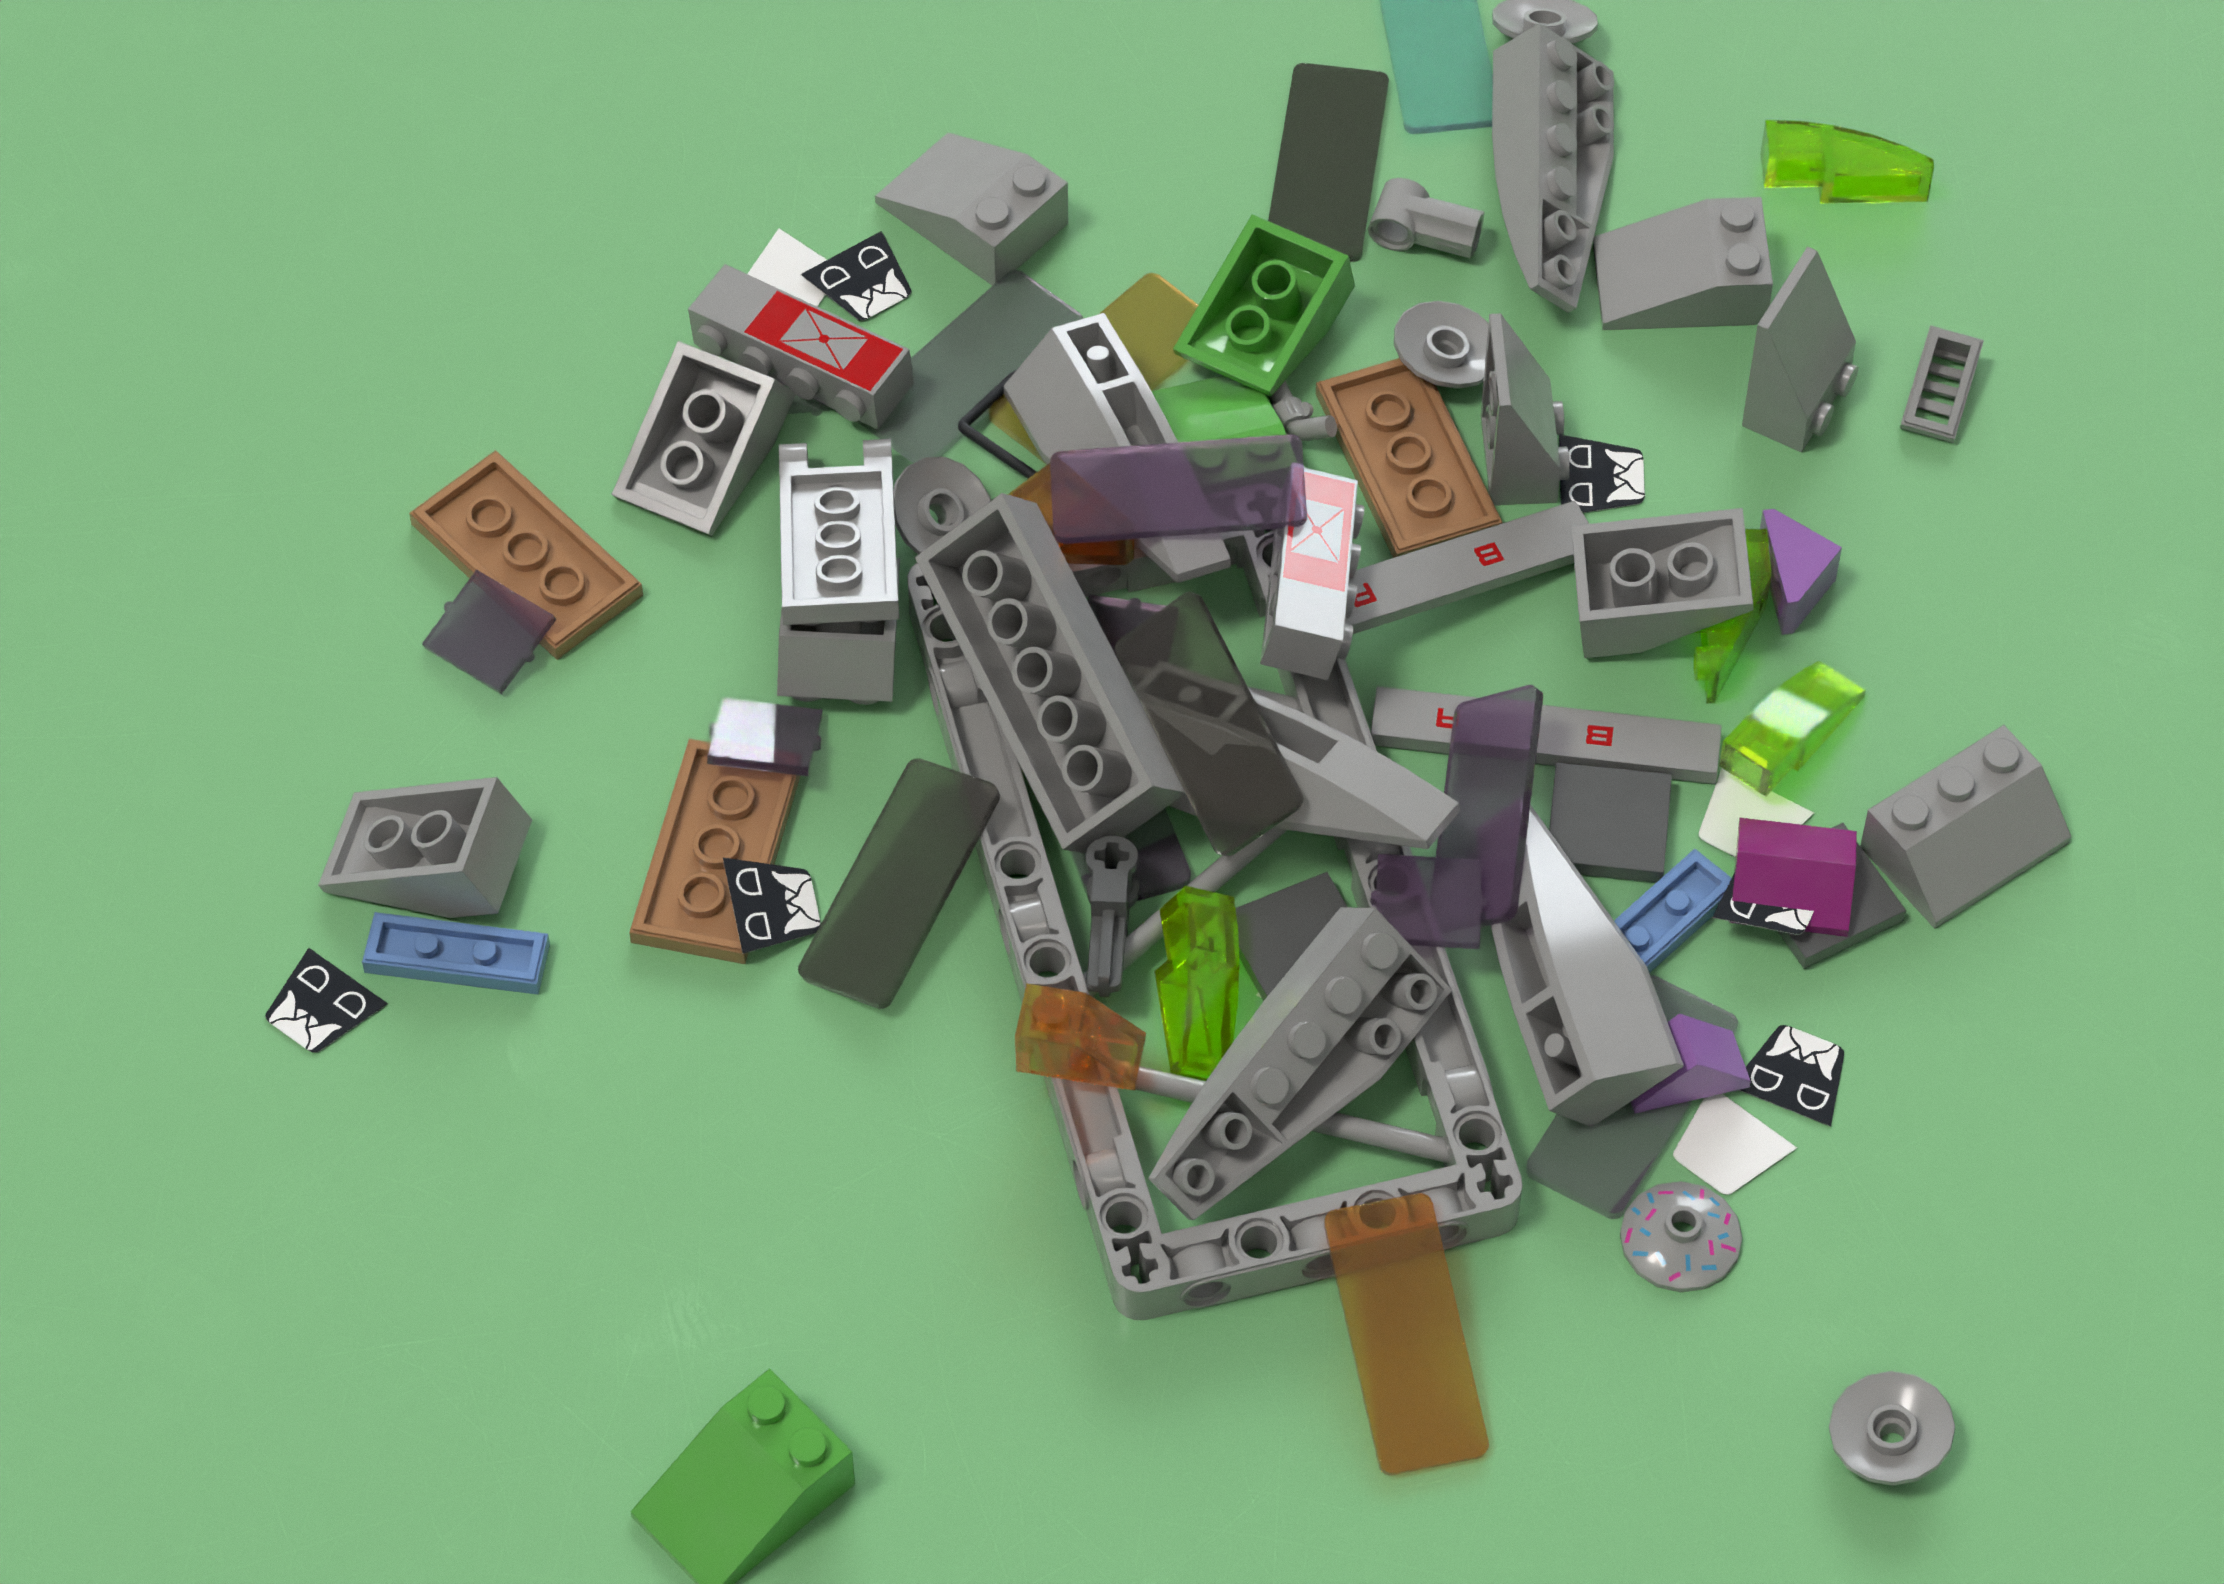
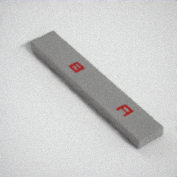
M1572 501L1357 569L1353 579L1349 578L1348 582L1349 584L1357 585V593L1349 619L1345 618V624L1352 625L1353 634L1573 564L1574 554L1571 526L1589 523L1576 501Z
M1377 686L1371 736L1375 746L1551 766H1556L1557 762L1672 774V779L1716 784L1722 725Z

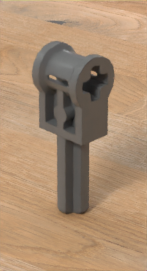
M1115 835L1103 836L1094 840L1088 846L1085 854L1086 867L1092 875L1086 887L1088 901L1091 903V930L1086 984L1089 991L1098 992L1099 997L1103 998L1110 997L1111 993L1118 992L1122 988L1129 911L1139 897L1138 880L1133 875L1139 862L1137 848L1128 839Z

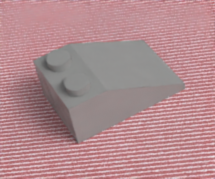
M952 133L944 135L875 195L876 204L995 288L1068 224V182L1028 154Z
M1761 197L1705 199L1594 236L1593 238L1602 330L1758 325L1770 306L1773 280Z
M1808 246L1757 325L1742 421L1743 427L1801 453L1813 434L1823 435L1834 412L1833 401L1837 395L1843 397L1848 395L1859 369L1858 366L1852 364L1856 345L1855 337L1818 251Z
M1489 314L1480 413L1489 496L1494 505L1557 503L1559 481L1569 480L1568 447H1558L1557 435H1563L1564 433L1562 401H1553L1550 378L1502 314Z
M678 341L611 495L712 536L774 446L796 394L772 377Z
M1743 508L1571 526L1584 658L1642 653L1753 610Z
M897 558L898 592H899L900 558ZM781 609L777 696L792 697L804 702L816 701L821 698L848 699L854 703L864 705L873 704L878 701L892 702L897 619L880 620L874 623L855 621L822 623L815 626L803 624L783 625Z
M498 777L354 792L318 886L325 893L447 918L498 914L532 818Z

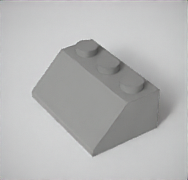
M2002 725L1868 809L1860 847L1935 929L2070 843L2071 834L2041 763L2005 725Z

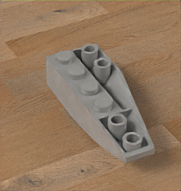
M1539 23L1493 51L1492 142L1495 177L1502 214L1512 248L1530 290L1569 313L1577 307L1614 157L1613 71L1604 63L1592 58L1571 44L1566 38L1559 36Z
M1102 313L1051 328L1004 385V395L1042 460L1177 583L1231 567V558L1189 463L1147 382L1106 315Z
M1161 661L1134 691L1187 792L1169 805L1178 810L1205 819L1429 849L1461 811L1459 802L1391 759L1300 711L1255 692L1165 661Z
M1521 801L1479 831L1482 875L1489 920L1512 1008L1549 1111L1593 1127L1684 1067L1647 966L1530 803Z
M1340 907L1267 996L1234 1040L1178 1125L1148 1179L1188 1220H1195L1379 1081L1452 989L1376 908Z

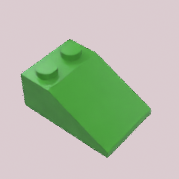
M1252 214L1173 347L1174 354L1268 396H1272L1328 333L1354 289L1355 282L1349 256Z
M1225 376L1151 391L1164 413L1204 497L1256 486H1269L1282 492L1291 466L1298 465L1283 424L1264 393Z
M769 1368L719 1409L630 1511L631 1517L696 1584H735L855 1485L853 1453Z

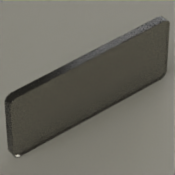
M1299 63L1293 69L1268 221L1349 256L1350 262L1360 260L1363 253L1388 92L1389 78L1387 74L1381 71L1311 63Z
M1193 592L1183 593L1118 640L1115 646L1116 655L1217 854L1227 857L1236 854L1302 807L1303 795L1203 598L1199 594Z
M921 758L908 762L798 966V973L805 982L878 1009H884L891 1005L1000 800V792L993 783Z

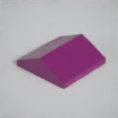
M1739 818L1732 901L1814 911L1804 932L1847 937L1856 870L1857 831Z

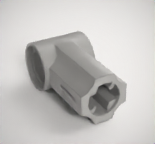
M1393 178L1384 185L1370 221L1368 233L1374 242L1389 250H1408L1413 244H1418L1471 258V256H1474L1479 243L1484 222V211L1430 198L1429 193L1419 183L1406 178Z

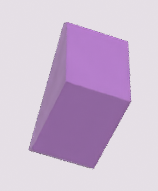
M1767 509L1762 512L1757 543L1781 634H1793L1835 582L1842 547L1775 509Z
M1680 1013L1668 1021V1025L1684 1067L1632 1100L1631 1105L1634 1113H1640L1749 1088L1751 1081L1733 1031Z

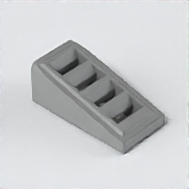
M1930 325L1901 421V429L1954 443L1984 340ZM1933 356L1965 364V367L1962 371L1934 363L1932 358ZM1928 373L1958 381L1960 384L1956 388L1927 380L1926 378ZM1922 391L1955 399L1954 404L1951 406L1922 398ZM1917 408L1948 416V424L1945 425L1916 417Z

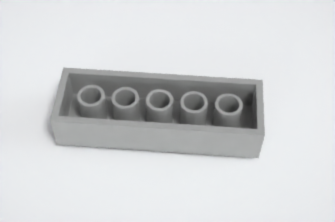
M1001 493L915 557L1063 850L1086 854L1088 846L1096 839L1110 835L1125 837L1187 793L1037 503Z

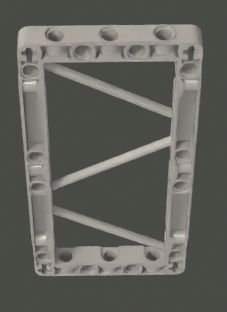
M1256 486L1204 497L1231 558V565L1236 564L1237 569L1243 567L1259 617L1265 616L1277 504L1282 492L1269 486ZM1106 518L1051 530L1085 597L1127 588L1128 592L1176 582ZM918 563L913 565L907 575L909 614L928 676L934 709L1083 1209L1087 1212L1111 1297L1117 1310L1125 1317L1133 1320H1148L1428 1255L1455 1246L1501 1236L1509 1232L1516 1225L1519 1217L1522 1178L1494 1099L1491 1081L1411 849L1408 846L1334 836L1338 850L1344 849L1352 872L1351 890L1357 908H1376L1444 980L1452 991L1405 1048L1420 1095H1427L1436 1121L1435 1135L1338 1112L1316 1127L1313 1132L1441 1161L1445 1167L1164 1234L1161 1233L1117 1085L1193 1103L1206 1081L1108 1059L1090 1000L1098 992L1089 991L1086 984L1087 971L1084 974L1082 973L1018 760L939 605L933 606L934 595ZM952 639L953 641L943 642L941 640ZM1117 657L1131 684L1140 685L1157 667ZM1336 658L1328 680L1277 668L1286 695L1226 682L1300 711L1377 751L1346 660ZM1256 826L1129 934L1125 940L1123 971L1287 830ZM1013 874L1027 875V877L1022 879H1014L1009 876ZM1392 893L1398 895L1399 898L1388 899L1381 895ZM1051 971L1057 973L1058 975L1053 977H1041L1037 974L1041 972ZM1477 1142L1485 1145L1487 1148L1484 1150H1472L1464 1145ZM1491 1180V1193L1484 1192L1485 1183ZM1378 1221L1386 1224L1388 1228L1372 1230L1364 1224ZM1118 1225H1130L1136 1228V1230L1131 1233L1121 1234L1113 1231L1112 1228ZM1253 1249H1262L1271 1255L1265 1258H1253L1247 1255L1246 1252ZM1139 1264L1142 1284H1138L1136 1277L1131 1276V1267Z

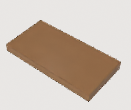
M1400 358L1316 382V396L1325 415L1333 416L1336 421L1337 432L1335 436L1355 479L1358 480V485L1393 558L1502 524L1501 518L1436 385L1416 376L1401 362Z
M496 450L409 513L411 525L556 660L643 596L642 584Z
M695 739L688 740L630 928L631 943L740 964L746 963L749 952L742 954L723 857L775 864L802 773L801 759Z

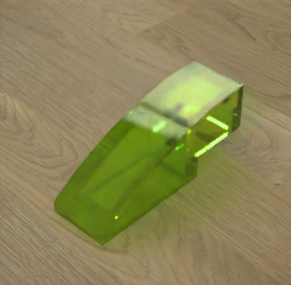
M1765 120L1760 152L1764 188L1818 187L1820 204L1928 202L1934 172V161L1932 158L1902 144L1841 126L1807 121Z
M1821 661L1809 665L1767 696L1723 740L1719 767L1767 797L1792 768L1797 772L1865 697L1866 690Z
M1185 885L1159 909L1167 960L1154 973L1170 1073L1207 1081L1234 1042L1240 971L1238 924L1233 896Z

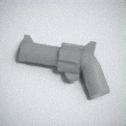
M1286 380L1272 396H1269L1273 408L1283 424L1290 444L1295 440L1305 442L1331 438L1336 435L1337 424L1334 417L1326 415L1310 418L1313 413V406L1308 402H1302L1297 397H1293Z

